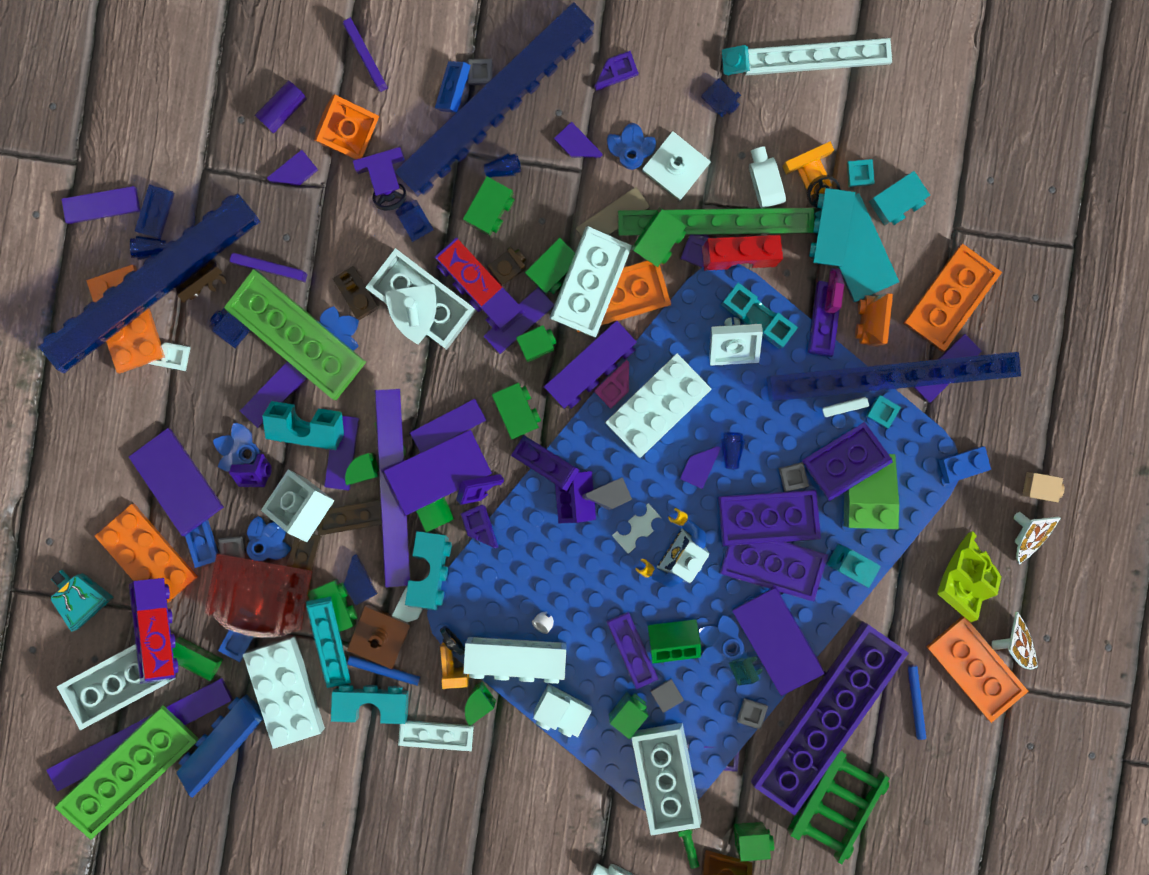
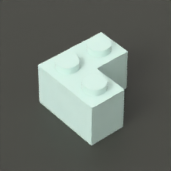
M548 684L534 709L533 718L537 720L536 724L543 729L549 730L552 728L556 730L559 727L558 731L568 737L572 735L578 737L592 712V707Z

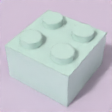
M288 469L261 511L287 533L308 542L334 500L308 479Z

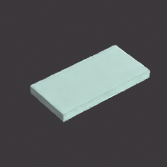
M585 227L549 319L596 337L632 245L591 227Z

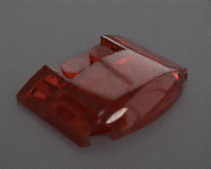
M216 554L205 613L208 616L212 615L219 622V625L247 636L280 637L294 631L298 632L302 628L313 571Z

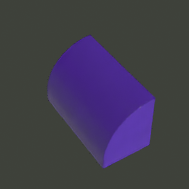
M288 80L255 116L274 134L307 98Z
M592 471L578 472L567 491L555 484L558 524L596 520L595 502L585 500L582 497L583 494L594 490Z

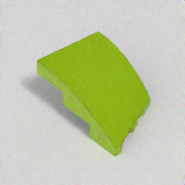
M973 531L965 536L945 570L937 593L969 622L978 620L982 601L998 595L1001 575L992 564L986 551L982 552L975 542L977 536Z

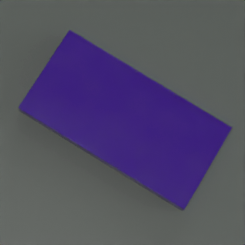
M167 428L129 456V459L181 536H186L224 508L171 429Z
M469 430L384 470L383 474L403 515L406 516L459 490L462 481L486 477L492 474L472 431Z
M816 490L718 497L722 546L821 539Z
M788 542L727 546L719 573L769 589L776 586L779 592L814 602L828 554Z
M776 586L732 610L781 696L825 674L824 669Z

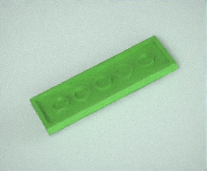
M252 270L224 307L333 400L339 398L366 363L362 357L258 270Z
M162 705L56 804L55 808L92 840L198 741V737Z

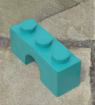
M738 282L721 303V306L746 325L762 324V337L778 349L783 348L798 327L780 313H775L765 307L757 299L756 295Z
M271 401L262 415L265 439L336 450L344 436L342 412L318 408L311 422H306L298 417L294 404Z
M416 531L413 556L427 560L430 565V573L422 581H408L405 599L406 606L435 611L438 610V605L442 606L444 591H441L442 581H446L448 573L445 559L446 556L450 557L452 543L448 542L449 538L446 535Z
M350 684L339 685V688H335L332 691L331 722H356L359 719L360 706L365 703H371L380 710V723L405 724L408 720L409 690H403L401 686H389L388 690H381L376 685H365L363 689H354V685Z

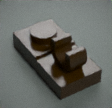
M215 258L175 287L177 296L183 303L188 299L196 298L206 284L212 292H215L216 288L212 282L216 279L226 284L220 264Z
M354 266L332 278L358 321L379 309L373 296L365 288L366 285Z

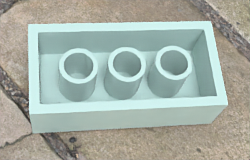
M395 248L365 288L387 304L385 291L434 284L436 313L434 322L427 335L447 350L476 312L475 308Z
M677 353L622 405L605 424L638 458H641L712 389Z
M296 636L244 653L243 657L272 748L275 749L321 734L325 727Z
M468 637L465 643L463 674H469V678L483 679L484 675H493L496 680H509V677H519V681L533 682L534 678H542L546 683H559V680L565 679L566 643Z
M135 644L57 686V689L77 726L82 730L176 678L140 684Z
M683 723L637 730L631 738L650 834L657 835L700 828L702 819Z

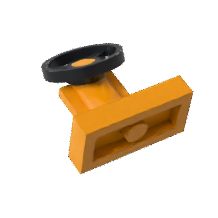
M831 141L786 161L782 166L786 175L796 170L798 171L807 190V199L815 208L818 206L816 203L819 200V194H825V188L832 186L830 180L834 181L836 189L840 190L839 182L834 177L827 175L820 160L831 155L834 151Z
M443 626L440 629L444 637L440 646L442 689L468 687L469 674H463L464 667L454 668L453 652H457L462 656L465 654V647L448 627Z

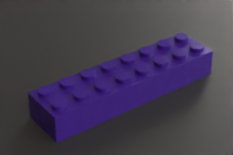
M862 621L751 779L753 786L787 811L796 815L909 653Z

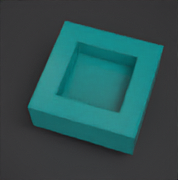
M742 45L722 49L723 72L725 75L750 71L748 46Z
M873 159L847 162L848 187L875 184Z
M878 395L866 417L889 429L901 407Z

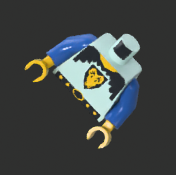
M674 508V510L678 512V517L674 519L668 516L670 522L683 527L657 565V568L655 569L645 559L640 560L646 565L643 570L635 568L642 576L646 578L652 576L653 580L667 587H675L682 582L691 583L709 556V552L705 547L706 533L693 521L688 520V515L685 512Z

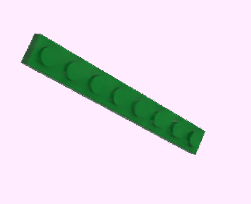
M814 208L665 210L686 225L684 229L686 231L685 235L813 233ZM619 210L618 236L640 235L657 210Z

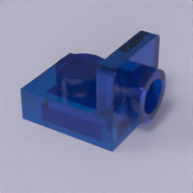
M720 78L701 96L721 117L726 113L731 115L740 106L738 101L741 94L739 92L735 94Z
M407 200L395 211L412 242L434 230L417 200Z
M225 308L221 311L217 310L210 318V329L235 349L250 332L249 328Z

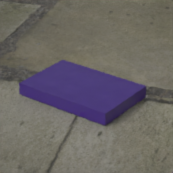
M865 422L802 460L804 466L829 501L893 463L890 455Z

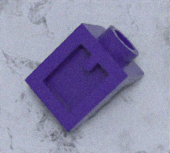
M258 454L254 465L232 464L229 474L238 487H265L268 477L271 475L272 467L264 454Z

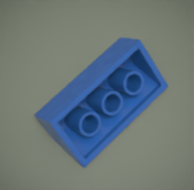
M247 694L241 699L236 697L227 707L230 712L225 718L221 715L211 725L214 729L209 736L204 734L196 742L195 746L198 747L193 754L188 752L180 760L181 768L176 774L190 797L193 798L210 781L262 722L263 716L259 705Z

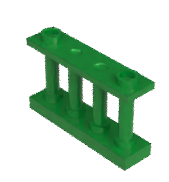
M842 749L787 828L789 835L798 841L802 835L805 836L807 834L836 850L833 856L840 864H843L845 859L848 860L851 857L855 840L880 795H884L887 792L890 784L888 782L890 778L884 772L880 771L876 778L847 762L845 758L847 754ZM843 770L872 786L866 798L863 799L836 784L833 778L837 771ZM826 792H832L860 808L853 821L823 805L821 800ZM819 813L848 829L842 841L840 842L811 826L810 820L812 816Z

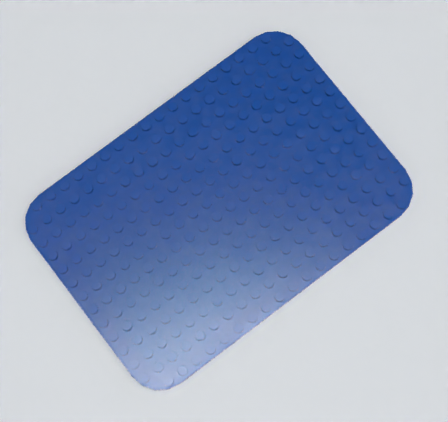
M740 264L733 265L726 270L704 271V267H702L687 279L670 300L671 306L662 309L637 339V343L633 346L636 351L626 359L629 361V392L611 409L593 392L547 448L550 452L579 469V472L592 471L593 489L623 477L632 500L610 510L595 503L596 520L558 524L555 484L530 468L489 518L499 547L495 549L472 538L448 567L446 581H442L441 591H444L442 606L438 605L437 611H427L432 634L440 644H442L444 639L440 632L443 626L448 627L458 637L464 647L468 637L566 643L565 679L559 680V683H546L542 678H534L533 682L519 681V677H509V680H496L493 675H484L482 680L535 724L537 720L533 718L534 709L548 684L591 706L592 712L578 737L574 735L568 737L558 731L559 727L556 730L552 728L549 730L541 729L631 804L644 811L646 809L632 738L629 740L610 724L608 715L626 692L630 695L636 693L646 702L648 717L638 730L683 723L686 743L689 745L688 753L698 800L757 730V728L736 721L743 698L768 705L764 718L765 721L786 695L781 696L732 611L739 605L770 589L719 573L727 546H722L718 497L784 492L778 468L802 462L806 457L863 422L867 424L887 453L895 454L899 494V529L844 527V493L829 501L805 466L809 486L787 491L816 490L821 531L820 540L793 541L788 543L828 554L826 564L837 544H840L881 566L869 588L825 564L814 602L779 592L814 654L818 657L949 499L958 481L952 483L944 482L939 459L958 454L955 443L945 430L837 340L835 341L834 356L832 357L807 353L812 319L759 275ZM738 282L756 295L757 299L765 307L775 313H780L798 327L781 349H778L762 337L759 363L710 366L711 327L725 326L724 322L727 318H732V325L734 324V317L736 316L722 307L721 303ZM740 320V325H746ZM678 353L712 390L641 458H638L605 422ZM624 358L618 362V367L613 372L626 361ZM611 372V373L603 380V382H604L613 372ZM878 395L901 407L889 429L866 417ZM862 397L868 399L869 407L824 418L823 407ZM716 446L721 447L703 489L679 479L690 456ZM649 503L660 517L654 518L651 522V527L654 531L648 537H638L635 542L636 547L628 554L612 535L617 531L621 535H628L631 531V525L628 521L634 515L639 517L645 515L647 512L646 505ZM674 508L685 512L688 515V520L693 521L706 533L705 547L709 552V556L691 583L682 582L675 587H667L653 580L652 576L648 578L642 576L635 568L639 570L645 568L646 565L640 561L641 559L647 560L655 569L657 568V565L683 527L670 522L668 516L674 519L678 517V512L674 510ZM629 611L652 663L648 625L696 619L699 631L700 628L705 626L718 627L720 617L725 615L737 624L739 628L738 638L744 644V652L736 660L724 659L716 664L709 663L702 657L653 663L652 666L659 680L636 689L606 621ZM541 612H547L546 616L548 618L552 616L554 624L547 634L541 633L532 624L533 619ZM700 638L702 655L703 651L707 648V646L702 642ZM730 643L727 646V650L733 652L736 649V645ZM453 652V656L464 664L465 654L461 656L457 652ZM671 678L684 701L663 713L650 690Z

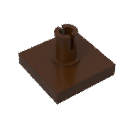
M366 604L347 651L393 669L412 623L405 622Z
M705 850L701 875H752L753 862L740 861L738 858Z

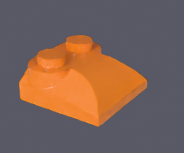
M332 95L316 129L314 141L355 160L360 159L364 155L379 116L337 95Z
M893 294L865 295L864 300L859 301L858 314H861V321L856 326L855 338L859 339L860 344L878 347L888 343Z

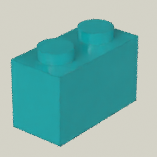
M913 171L872 198L869 203L884 226L890 222L894 226L906 218L904 213L909 209L915 212L926 205L924 199L929 197L930 194L916 172Z

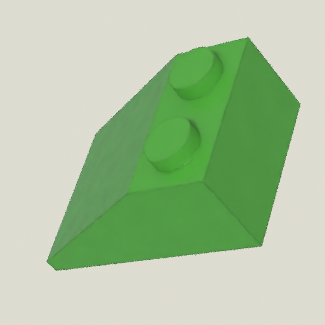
M889 454L893 463L844 492V527L899 529V494L895 454Z

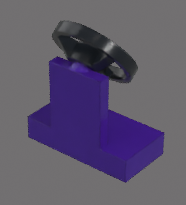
M400 147L353 161L355 171L358 174L369 171L374 188L372 196L374 205L383 211L397 209L407 198L405 187L398 183L393 164L405 161ZM401 189V190L403 191V194H401V193H399V192H397V191H395V190ZM381 195L378 201L376 202L377 196ZM395 198L400 199L395 204L387 206L382 205L385 201L390 202L393 201Z

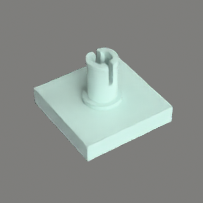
M672 131L644 166L642 172L680 201L711 161Z
M734 317L733 325L732 318H727L724 322L725 326L711 327L710 366L759 363L763 333L762 324L740 325V319Z

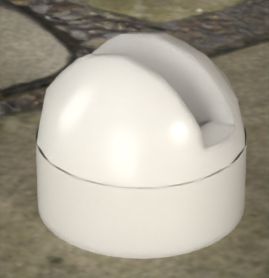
M547 612L539 613L532 621L533 626L544 634H547L554 624L553 617L550 616L548 618L546 616Z

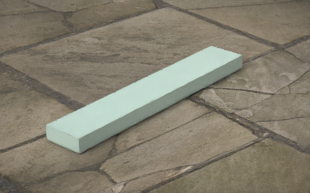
M890 38L748 49L750 71L745 72V76L888 65L892 63Z

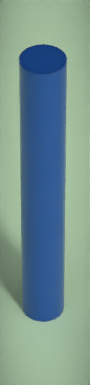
M350 655L347 665L418 686L420 676L394 668L389 669Z
M911 665L907 667L917 740L926 739L918 667L917 665Z

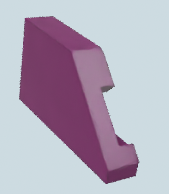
M830 269L825 305L827 313L834 314L842 306L844 282L840 269Z
M628 360L594 390L610 409L629 392Z

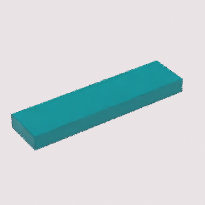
M331 596L307 601L306 608L326 687L330 688L351 683Z

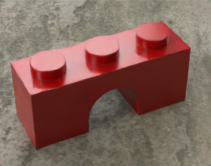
M781 235L708 238L702 246L704 271L726 270L733 265L743 263L752 264V268L776 267L783 260Z

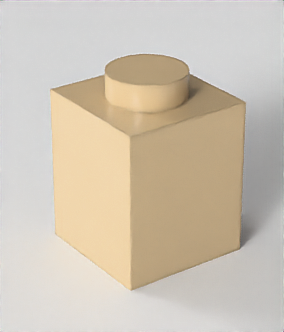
M1027 472L1022 496L1059 502V498H1062L1064 494L1063 478Z

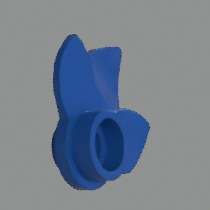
M630 123L624 128L621 136L609 134L607 145L610 153L619 157L622 166L633 170L642 165L644 158L653 154L656 140L654 137L644 138L642 129L637 124ZM629 154L636 155V157L633 159H630L627 156Z
M334 306L325 310L320 316V323L353 351L357 349L358 344L351 337L358 328L359 321L356 317H339V313Z
M233 423L231 435L221 436L213 440L217 451L224 456L218 464V467L224 471L229 472L232 464L254 465L257 455L260 454L259 448L252 441L250 430L239 423ZM247 449L252 452V456L249 459L244 456V452Z
M260 516L254 518L247 529V536L250 541L247 544L246 551L249 558L256 562H262L267 558L275 560L284 558L291 551V547L282 542L286 531L275 522L266 525ZM262 545L264 549L261 553H256L254 551L255 546Z
M722 615L718 627L705 626L699 629V636L707 646L701 657L707 662L716 664L724 659L736 660L742 656L744 644L738 638L739 628L731 618ZM730 643L736 645V649L733 652L727 650V646Z

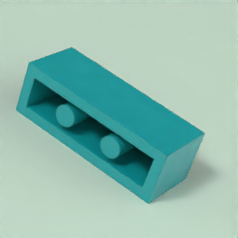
M825 188V194H819L817 208H822L821 218L815 219L813 233H818L817 243H811L809 257L814 258L813 263L843 267L856 192Z

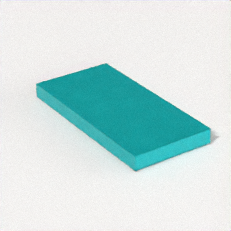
M860 193L856 194L854 199L843 267H838L841 270L843 281L853 303L865 298V295L870 296L899 283V279ZM822 210L814 213L815 219L821 218Z

